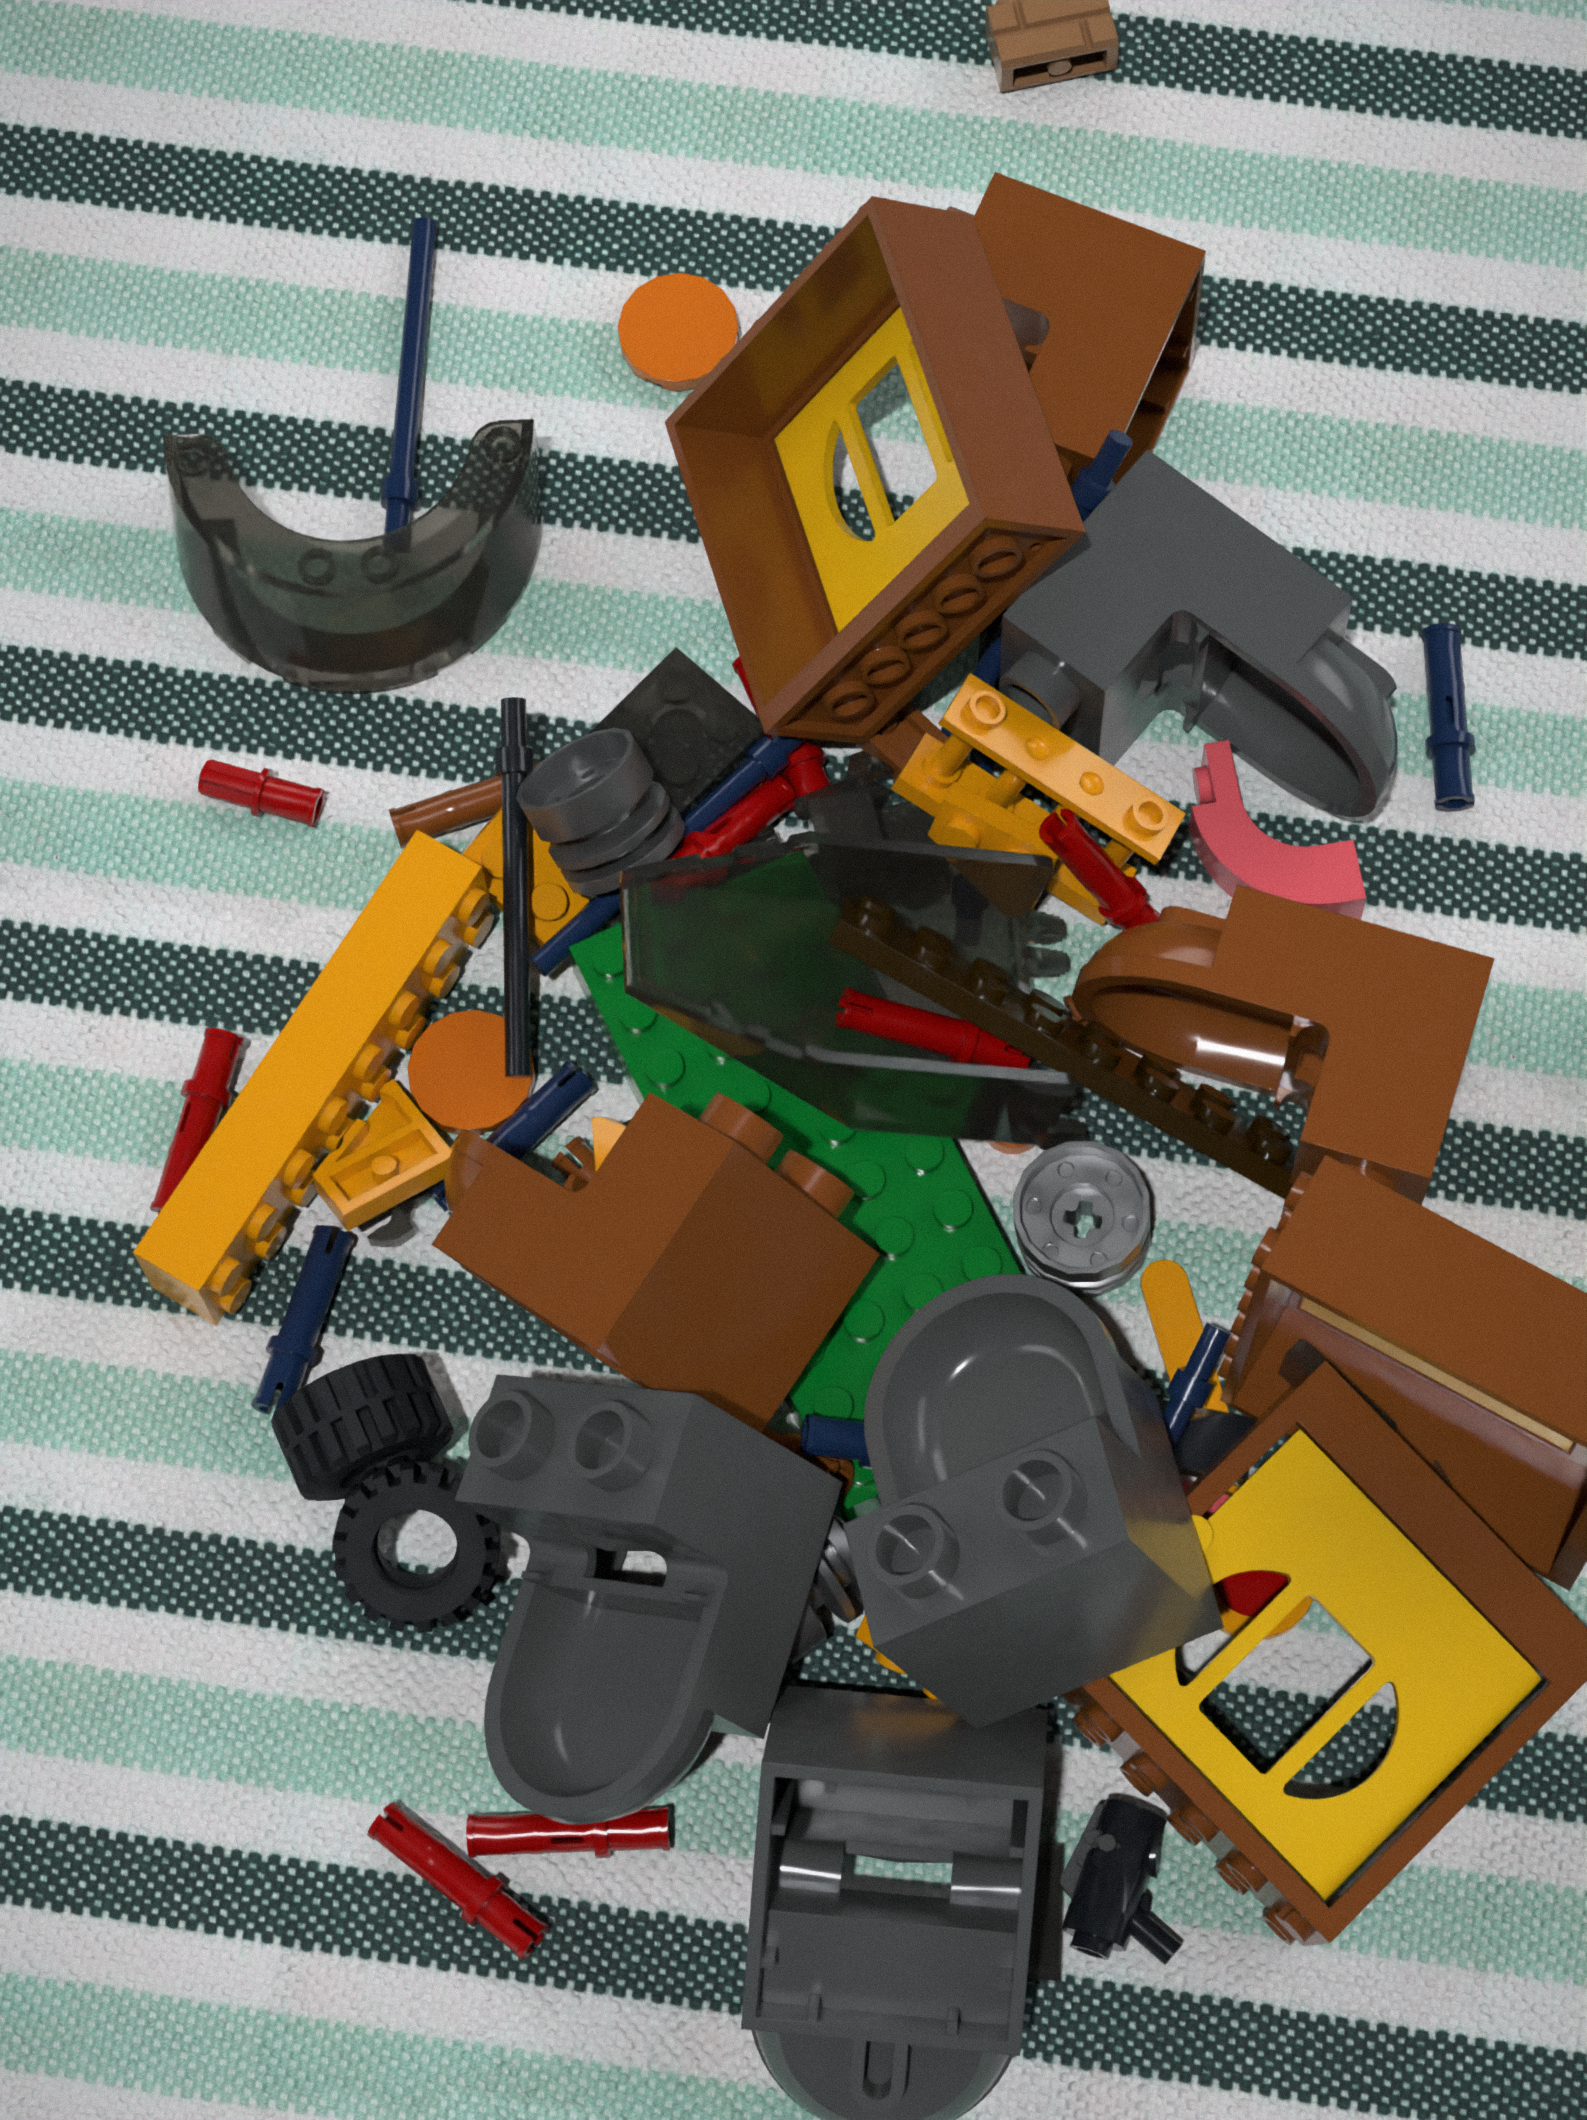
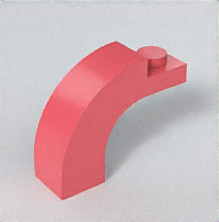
M1229 740L1204 744L1201 767L1192 769L1198 805L1191 806L1188 830L1199 860L1216 884L1232 898L1236 885H1240L1361 920L1366 902V894L1354 839L1306 847L1285 844L1269 837L1253 823L1244 808Z

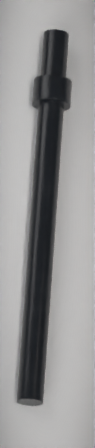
M518 697L501 699V747L495 749V775L502 777L506 1078L531 1077L528 818L516 797L520 784L533 770V749L527 747L526 699Z

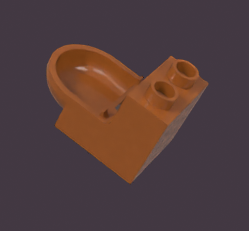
M995 172L975 215L952 206L948 207L947 210L969 214L973 217L1069 486L1071 487L1081 468L1090 467L1110 430H1118L1125 433L1133 442L1112 479L1116 485L1147 449L1152 453L1154 452L1193 365L1206 251Z
M1236 885L1226 919L1188 908L1168 906L1161 910L1158 922L1139 924L1119 933L1104 943L1091 956L1088 963L1080 969L1072 994V1002L1077 1012L1087 1023L1089 1020L1106 1026L1121 1037L1122 1042L1120 1045L1142 1056L1145 1052H1150L1166 1060L1176 1069L1275 1097L1272 1109L1279 1110L1286 1101L1304 1107L1307 1111L1306 1121L1289 1183L1294 1184L1302 1171L1314 1176L1324 1156L1327 1155L1422 1206L1432 1177L1494 958ZM1283 1207V1210H1282V1213H1281V1217H1282L1283 1213H1284L1285 1210H1286V1208H1284V1207Z
M649 1092L588 1184L571 1173L564 1185L561 1186L487 1140L466 1129H462L450 1147L452 1152L446 1164L444 1178L447 1208L452 1214L431 1244L459 1263L460 1267L524 1308L572 1343L643 1389L695 1393L760 1433L763 1432L880 1255L837 1221L855 1192L834 1175L791 1149L787 1150L774 1171L770 1169L766 1164L784 1136L765 1120L719 1092L715 1093L698 1120Z

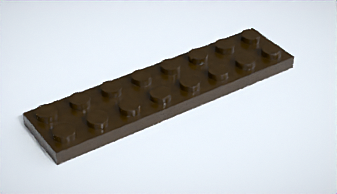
M848 892L845 894L834 913L828 939L830 944L1281 1198L1286 1199L1294 1185L1289 1182L1295 1162L1293 1143L1287 1141L1290 1134L1282 1126L1261 1115H1256L1252 1121L1232 1110L1234 1102L1212 1086L1201 1083L1198 1089H1195L1177 1079L1178 1070L1155 1054L1145 1052L1142 1058L1119 1046L1122 1042L1121 1037L1106 1026L1089 1020L1086 1026L1076 1022L1063 1014L1066 1007L1051 995L1038 989H1032L1030 994H1027L1007 983L1010 978L1009 974L996 964L981 957H976L972 963L951 951L953 943L936 930L920 925L918 930L915 931L894 919L897 914L896 910L881 899L864 893L861 899Z

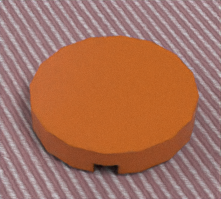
M685 273L657 276L639 286L623 305L618 323L622 357L632 372L645 382L648 379L653 383L661 384L662 389L672 391L695 389L719 363L720 359L739 341V328L735 307L725 292L704 277Z
M480 1010L450 1013L430 1024L414 1043L407 1066L410 1092L421 1113L442 1131L459 1135L462 1129H466L480 1136L483 1135V1132L492 1131L499 1127L531 1097L536 1081L531 1049V1077H505L504 1018L500 1015Z

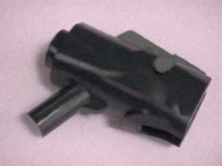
M1106 1799L1104 1805L1098 1804L1059 1882L1061 1888L1071 1898V1903L1061 1928L1064 1932L1073 1936L1070 1944L1071 1948L1095 1958L1109 1960L1112 1950L1126 1951L1130 1936H1132L1164 1965L1181 1948L1182 1944L1149 1916L1151 1901L1145 1893L1150 1876L1156 1879L1158 1876L1161 1839L1167 1822L1163 1817L1144 1808L1115 1799Z

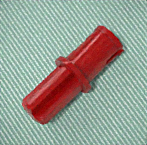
M207 760L199 775L198 792L201 795L250 808L252 816L260 817L265 812L315 827L323 809L325 790L274 777L272 769L264 768L259 773L220 761Z

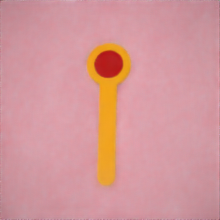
M1157 1260L1149 1264L1144 1270L1140 1287L1170 1384L1177 1368H1185L1203 1331V1326L1185 1270L1174 1261ZM1214 1368L1208 1382L1213 1384L1210 1394L1202 1409L1195 1407L1189 1422L1220 1414L1230 1415L1227 1404L1220 1401L1222 1388L1216 1368ZM1196 1470L1198 1477L1204 1472ZM1239 1479L1224 1494L1231 1496L1246 1480ZM1253 1571L1235 1574L1216 1582L1215 1585L1213 1584L1212 1588L1224 1628L1219 1630L1232 1637H1236L1287 1586V1576L1273 1572ZM1309 1596L1305 1597L1263 1640L1281 1636L1293 1629L1298 1624L1297 1622L1301 1621L1302 1617H1305L1314 1599Z

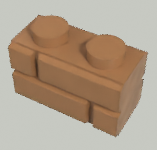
M998 0L995 5L986 6V39L1001 93L1117 69L1119 43L1108 0Z

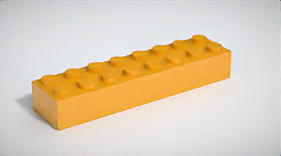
M416 830L133 1251L153 1289L215 1326L218 1325L226 1312L233 1314L240 1308L251 1288L252 1282L248 1279L261 1258L268 1261L278 1251L287 1232V1228L283 1225L297 1205L301 1208L305 1207L314 1197L316 1189L312 1174L329 1153L336 1151L341 1146L343 1135L355 1122L354 1118L366 1100L373 1103L380 1097L379 1090L391 1077V1069L388 1067L401 1048L406 1051L409 1050L421 1035L426 1023V1018L423 1017V1014L435 996L443 999L449 993L460 972V966L457 963L469 945L476 948L487 936L492 926L494 915L491 914L493 910L482 866L423 832Z

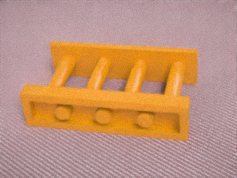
M971 673L964 680L938 723L952 733L943 744L933 736L925 733L890 788L935 817L952 783L955 782L1040 827L1044 819L1051 813L1019 793L1028 782L1059 802L1053 812L1058 814V817L1066 826L1067 823L1060 816L1061 809L1071 810L1078 820L1082 817L1111 836L1113 839L1103 849L1113 859L1119 869L1126 876L1134 877L1137 869L1126 863L1133 853H1137L1156 865L1186 814ZM973 747L1006 768L998 779L966 759ZM1058 858L1044 889L1103 926L1106 919L1098 912V907L1101 905L1065 866V863Z

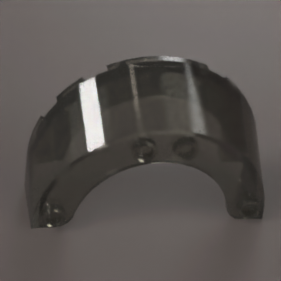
M534 419L499 420L487 423L478 429L471 439L469 452L456 480L446 494L431 509L413 522L397 530L380 536L358 540L315 538L284 527L264 514L247 497L232 472L224 447L218 440L203 434L163 435L164 459L176 549L181 572L190 597L212 627L214 634L232 652L248 664L253 662L263 669L281 676L283 681L288 684L313 691L334 694H369L409 687L438 675V669L454 662L467 652L473 655L496 634L507 621V613L518 599L523 587L527 588L538 558L542 530L541 459Z

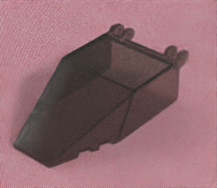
M808 831L790 835L787 842L757 848L756 843L753 842L734 846L732 852L703 859H701L699 854L621 870L619 874L624 992L847 1128L1032 1144L1042 1150H1048L1067 1141H1085L1087 1137L1084 1122L1073 1120V1118L1067 1120L1066 1118L1056 1117L1059 1112H1073L1074 1109L1082 1106V1091L1080 1088H1076L1074 1076L1066 1072L1038 1070L1037 1060L1024 1052L1022 1056L1030 1057L1027 1069L980 1065L972 1062L968 1064L950 1062L947 1055L851 1029L835 1027L836 1013H843L845 1009L837 1006L841 994L846 987L853 988L861 993L960 1019V1016L828 942L834 913L847 892L858 899H861L864 893L881 899L896 910L897 914L894 919L915 931L918 930L920 925L936 930L953 943L952 952L972 963L976 957H981L996 964L1009 974L1010 978L1007 983L1027 994H1030L1029 977L1053 978L1056 976L1060 977L1062 974L1065 975V972L1069 971L1070 962L1069 956H1067V953H1063V950L1057 951V949L1050 950V948L1026 946V944L1035 945L1037 943L1041 945L1056 944V942L1066 938L1065 935H1067L1066 923H1064V919H1060V916L1048 915L1046 912L1030 909L1054 873L1053 860L1049 856Z

